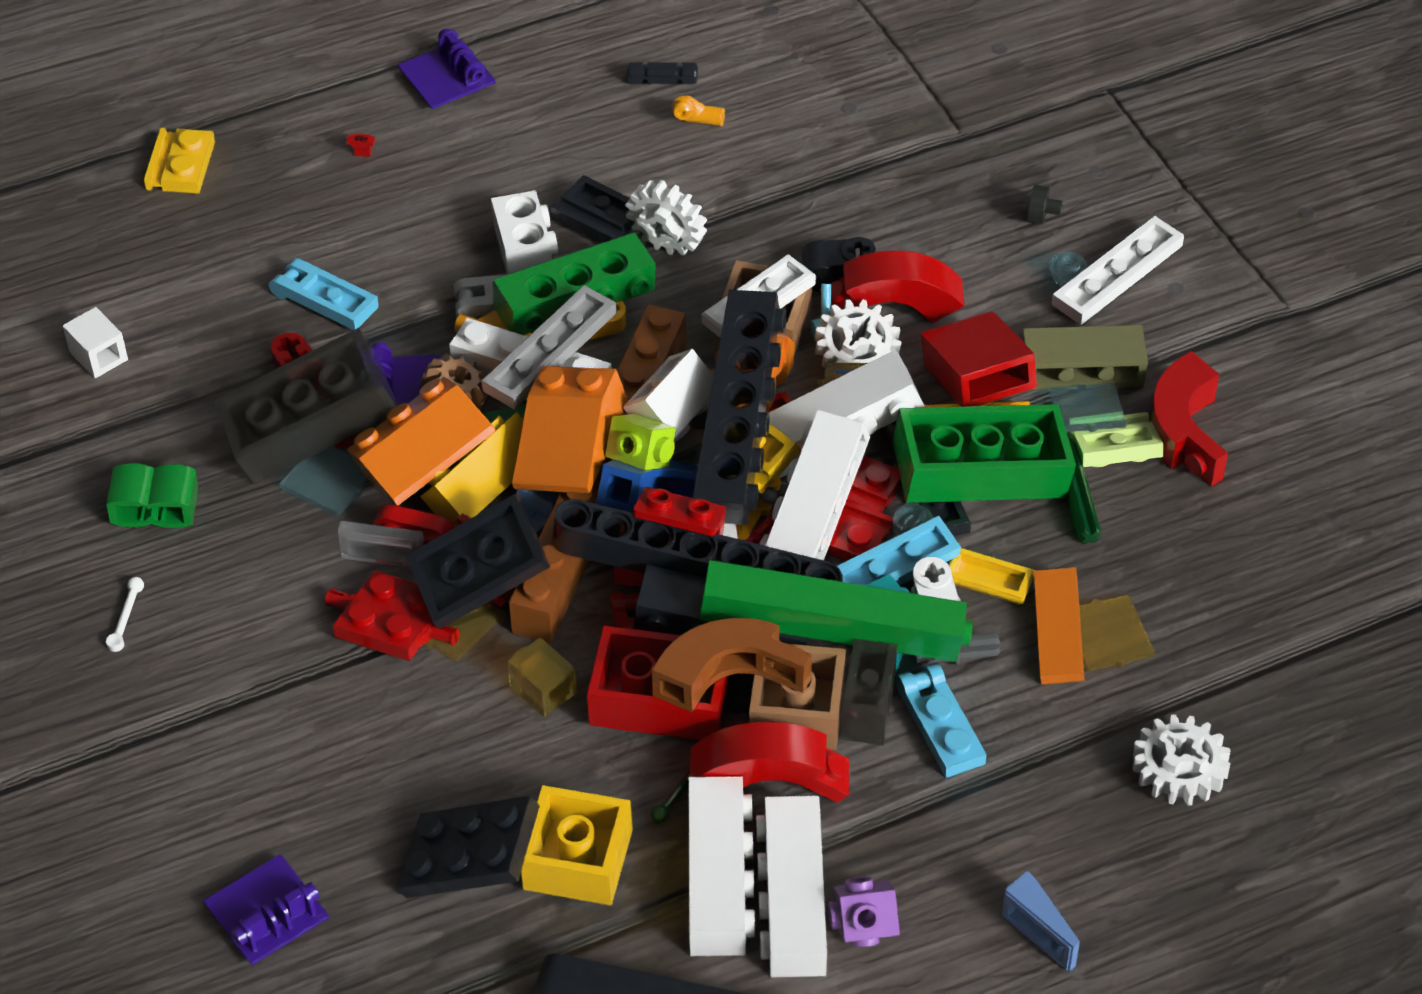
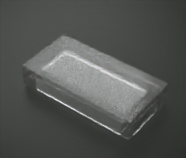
M341 521L337 531L341 557L343 559L410 567L406 555L424 545L422 531Z

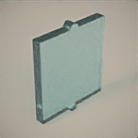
M1079 384L1076 387L1049 388L1051 404H1059L1067 432L1086 430L1095 432L1099 429L1126 428V420L1115 384L1090 386Z
M319 440L302 459L295 461L296 466L279 485L281 490L339 517L355 498L362 496L361 491L369 481L351 455Z

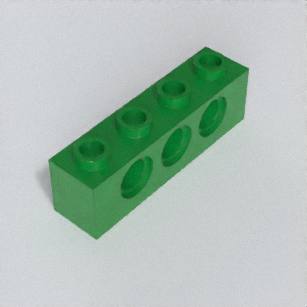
M634 232L493 279V307L508 331L521 335L533 333L584 285L616 303L653 291L656 263Z

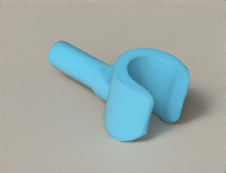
M821 284V316L823 314L830 316L831 284ZM821 318L810 321V329L814 339L816 328L819 327Z

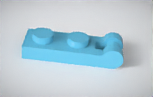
M294 258L286 266V272L283 275L278 274L269 283L271 292L279 299L289 298L354 331L379 307L376 295L299 258Z
M936 662L924 666L922 672L913 675L909 671L896 676L898 691L945 778L986 764L987 754L950 690L939 663ZM929 687L932 694L921 697L919 690Z

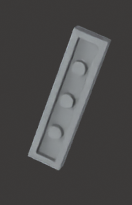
M584 285L482 380L483 392L515 410L528 397L541 367H560L616 314V302Z

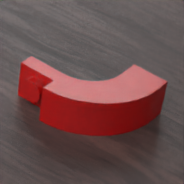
M891 250L856 257L843 263L844 277L831 283V306L835 304L841 310L845 308L846 300L849 299L854 307H859L862 299L867 300V307L883 302H898L915 308L930 322L935 323L965 306L962 278L943 262L916 252Z
M1190 351L1172 363L1161 375L1154 393L1150 422H1153L1163 442V457H1160L1171 470L1181 463H1185L1192 474L1199 476L1212 487L1223 480L1228 452L1194 423L1191 416L1215 401L1219 373L1193 351Z
M783 722L739 724L716 731L691 747L689 777H743V787L761 781H787L799 784L837 803L849 796V758L827 748V734L809 727Z

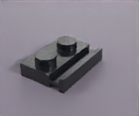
M585 175L577 180L561 196V201L557 205L553 204L551 206L552 218L601 243L625 236L635 223V221L626 217L630 210L626 207V203L630 199L629 197Z

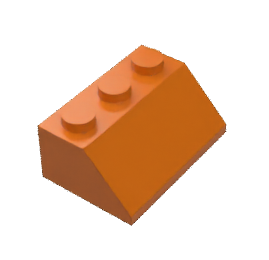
M446 377L434 379L425 384L420 389L419 396L408 404L402 403L393 408L388 413L387 420L376 428H368L361 432L355 438V444L347 449L373 488L397 506L434 479L438 471L446 470L496 432L493 425L461 388Z

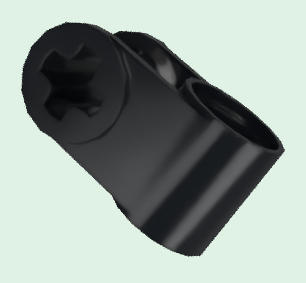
M855 237L842 240H816L806 244L802 249L803 266L816 275L815 285L812 286V290L821 292V284H831L843 278V263L856 258V248H859L860 256L876 252L874 243L864 237Z

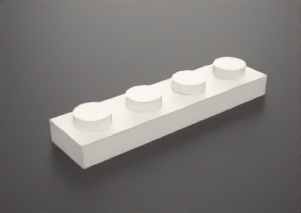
M1154 216L1053 294L1052 305L1082 325L1181 248L1184 235Z

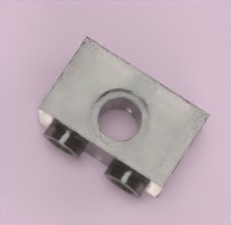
M854 639L842 704L841 740L884 745L896 677L898 644Z

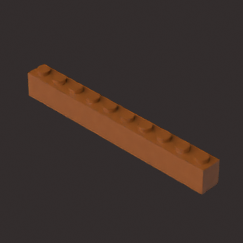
M648 304L617 370L628 400L632 398L669 356L684 352L687 346L686 313ZM606 457L603 464L613 461L614 459ZM603 465L590 494L560 492L539 537L551 567L516 586L509 601L512 634L550 644L553 643L590 561L564 554L554 547L552 537L555 509L561 502L569 499H578L596 504Z

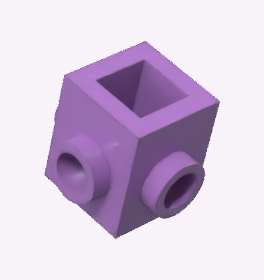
M854 877L845 880V886L834 887L835 901L828 902L831 929H838L845 942H852L853 946L865 947L878 944L879 938L900 935L895 889L888 880L873 882L871 877Z

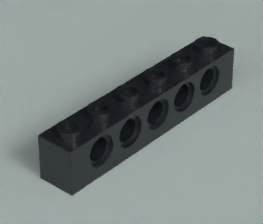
M731 289L728 291L693 495L694 499H705L711 503L726 506V524L747 525L750 509H756L758 504V484H754L755 474L762 473L764 466V449L760 448L761 437H768L770 415L765 412L767 402H773L775 397V378L771 377L772 368L779 367L781 345L777 343L778 333H784L786 328V309L780 308L777 292ZM752 335H758L757 337L749 338ZM747 369H753L750 372H742ZM740 404H748L744 407H736ZM735 439H743L737 443H730V441ZM727 475H737L732 479H724Z

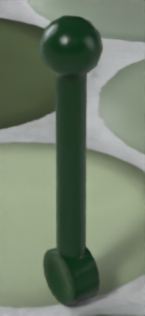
M690 770L661 805H657L652 809L651 817L654 821L664 822L667 819L668 810L689 785Z

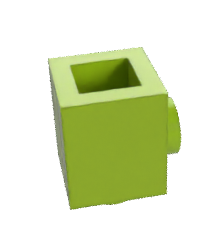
M640 414L612 416L605 457L642 470L669 467L670 459L675 449L674 437L676 427Z

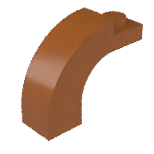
M730 618L712 621L684 633L663 652L652 669L653 696L693 712L705 691L714 682L723 677L740 673L759 675L804 693L811 681V654L805 652L797 645L780 642L779 625L750 618Z

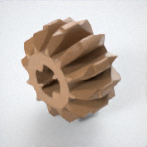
M446 353L442 358L433 359L428 364L420 380L419 390L431 380L446 377L456 383L475 406L481 410L488 396L487 393L483 392L482 380L486 377L487 373L476 369L477 362H465L462 354L457 359H453Z

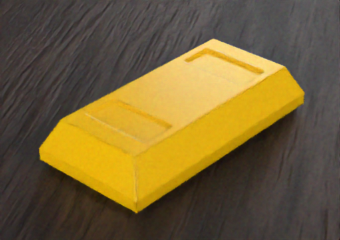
M961 548L960 556L950 560L948 564L955 586L1017 605L1023 604L1034 579V571H1036Z

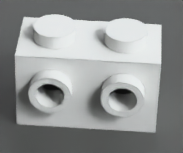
M693 349L669 356L623 406V409L627 414H640L675 426V442L690 430L688 423L693 417L701 415L709 408L714 375Z

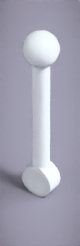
M139 577L129 579L127 583L129 592L115 632L106 639L107 647L112 652H118L124 647L122 635L137 593L141 592L144 588V582Z

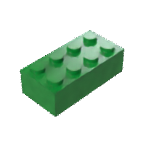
M1059 404L899 408L892 444L906 503L1067 498L1076 463Z

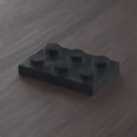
M516 494L406 555L431 619L439 629L551 567L522 500Z
M523 796L420 813L397 889L406 898L518 882L540 805L531 796Z

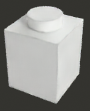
M97 307L62 325L69 352L94 378L101 376L128 360L122 333Z

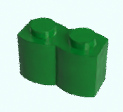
M140 463L122 464L113 467L106 503L110 523L130 528L144 527L150 524L163 528H184L193 525L199 489L196 469L181 464L162 465L153 468Z

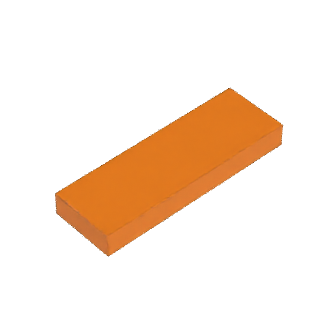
M1076 567L1034 571L1041 685L1085 681Z

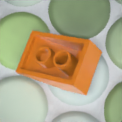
M541 367L527 398L512 482L514 489L590 494L606 458L605 453L612 416L625 415L626 411L623 409V406L629 401L616 369Z

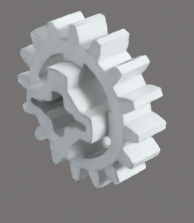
M648 180L644 186L638 185L626 203V207L630 209L626 217L635 221L631 228L634 231H641L644 234L641 240L651 242L656 250L663 246L670 255L675 250L681 255H685L688 250L692 252L695 250L707 232V229L704 227L707 218L698 215L702 207L697 204L692 205L690 203L692 195L681 193L679 186L674 185L672 189L667 188L664 180H660L657 186L651 180Z
M850 299L846 300L843 310L835 304L831 306L830 316L825 314L821 316L820 325L816 328L814 339L817 341L816 355H824L822 366L825 368L834 365L835 370H855L895 349L899 353L901 341L898 339L901 330L900 327H891L894 316L889 314L882 317L880 315L881 305L878 304L871 310L867 308V300L863 299L859 307H854ZM834 371V376H835V377H838V376H840V375L842 374V373H835V371Z
M1171 715L1170 723L1167 725L1157 718L1154 720L1153 729L1143 728L1140 741H1135L1133 772L1140 773L1139 784L1141 786L1153 785L1151 796L1156 798L1162 793L1168 794L1169 804H1174L1177 797H1183L1187 806L1192 805L1195 795H1198L1206 802L1209 800L1211 789L1220 792L1224 779L1228 777L1230 748L1222 747L1224 736L1221 733L1211 736L1209 734L1211 724L1208 722L1201 727L1195 726L1194 716H1189L1186 723H1179L1177 716Z

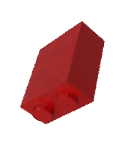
M994 311L921 333L924 367L960 407L980 406L1037 387L1034 352Z

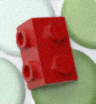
M645 487L633 509V516L636 518L708 536H714L715 533L723 535L726 506L714 504L705 499H694L670 493L665 489Z

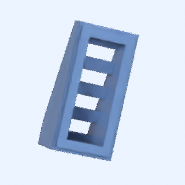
M1029 871L1025 872L1005 889L1002 916L1060 966L1070 972L1076 966L1080 941L1038 881Z

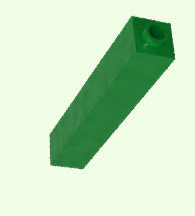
M709 560L700 613L701 621L712 622L730 618L758 619L779 625V633L952 662H957L961 646L969 647L973 628V621L966 620L967 602Z

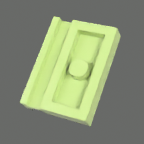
M1148 412L1069 422L1068 436L1077 445L1083 467H1104L1112 463L1127 461L1143 462L1150 458L1163 457V442L1153 422H1149Z

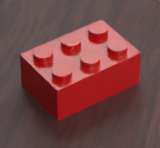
M604 625L587 693L589 726L702 740L708 735L721 730L731 675L714 682L705 691L693 712H690L654 697L652 688L653 667L663 652L681 635Z

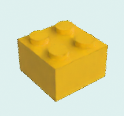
M542 785L537 801L540 807L521 870L523 890L612 906L633 831L630 800Z

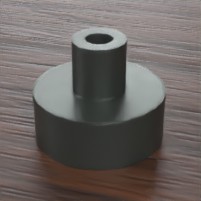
M1034 184L1028 210V222L1043 224L1046 213L1060 216L1063 200L1049 198L1050 187Z

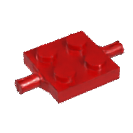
M374 570L362 588L351 595L330 588L325 597L326 605L344 610L333 625L336 638L409 662L418 649L429 642V640L435 639L455 646L460 637L459 628L445 626L439 629L433 623L417 583Z

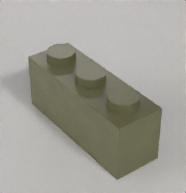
M1142 325L1023 328L1022 341L1035 355L1037 387L1030 390L1144 387L1148 356Z

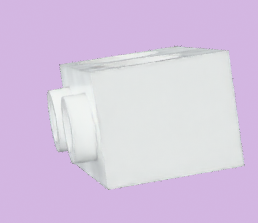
M536 190L491 198L493 226L506 273L511 274L552 260V254L558 253L556 235L554 231H547V227H550L548 208L546 204L540 205Z

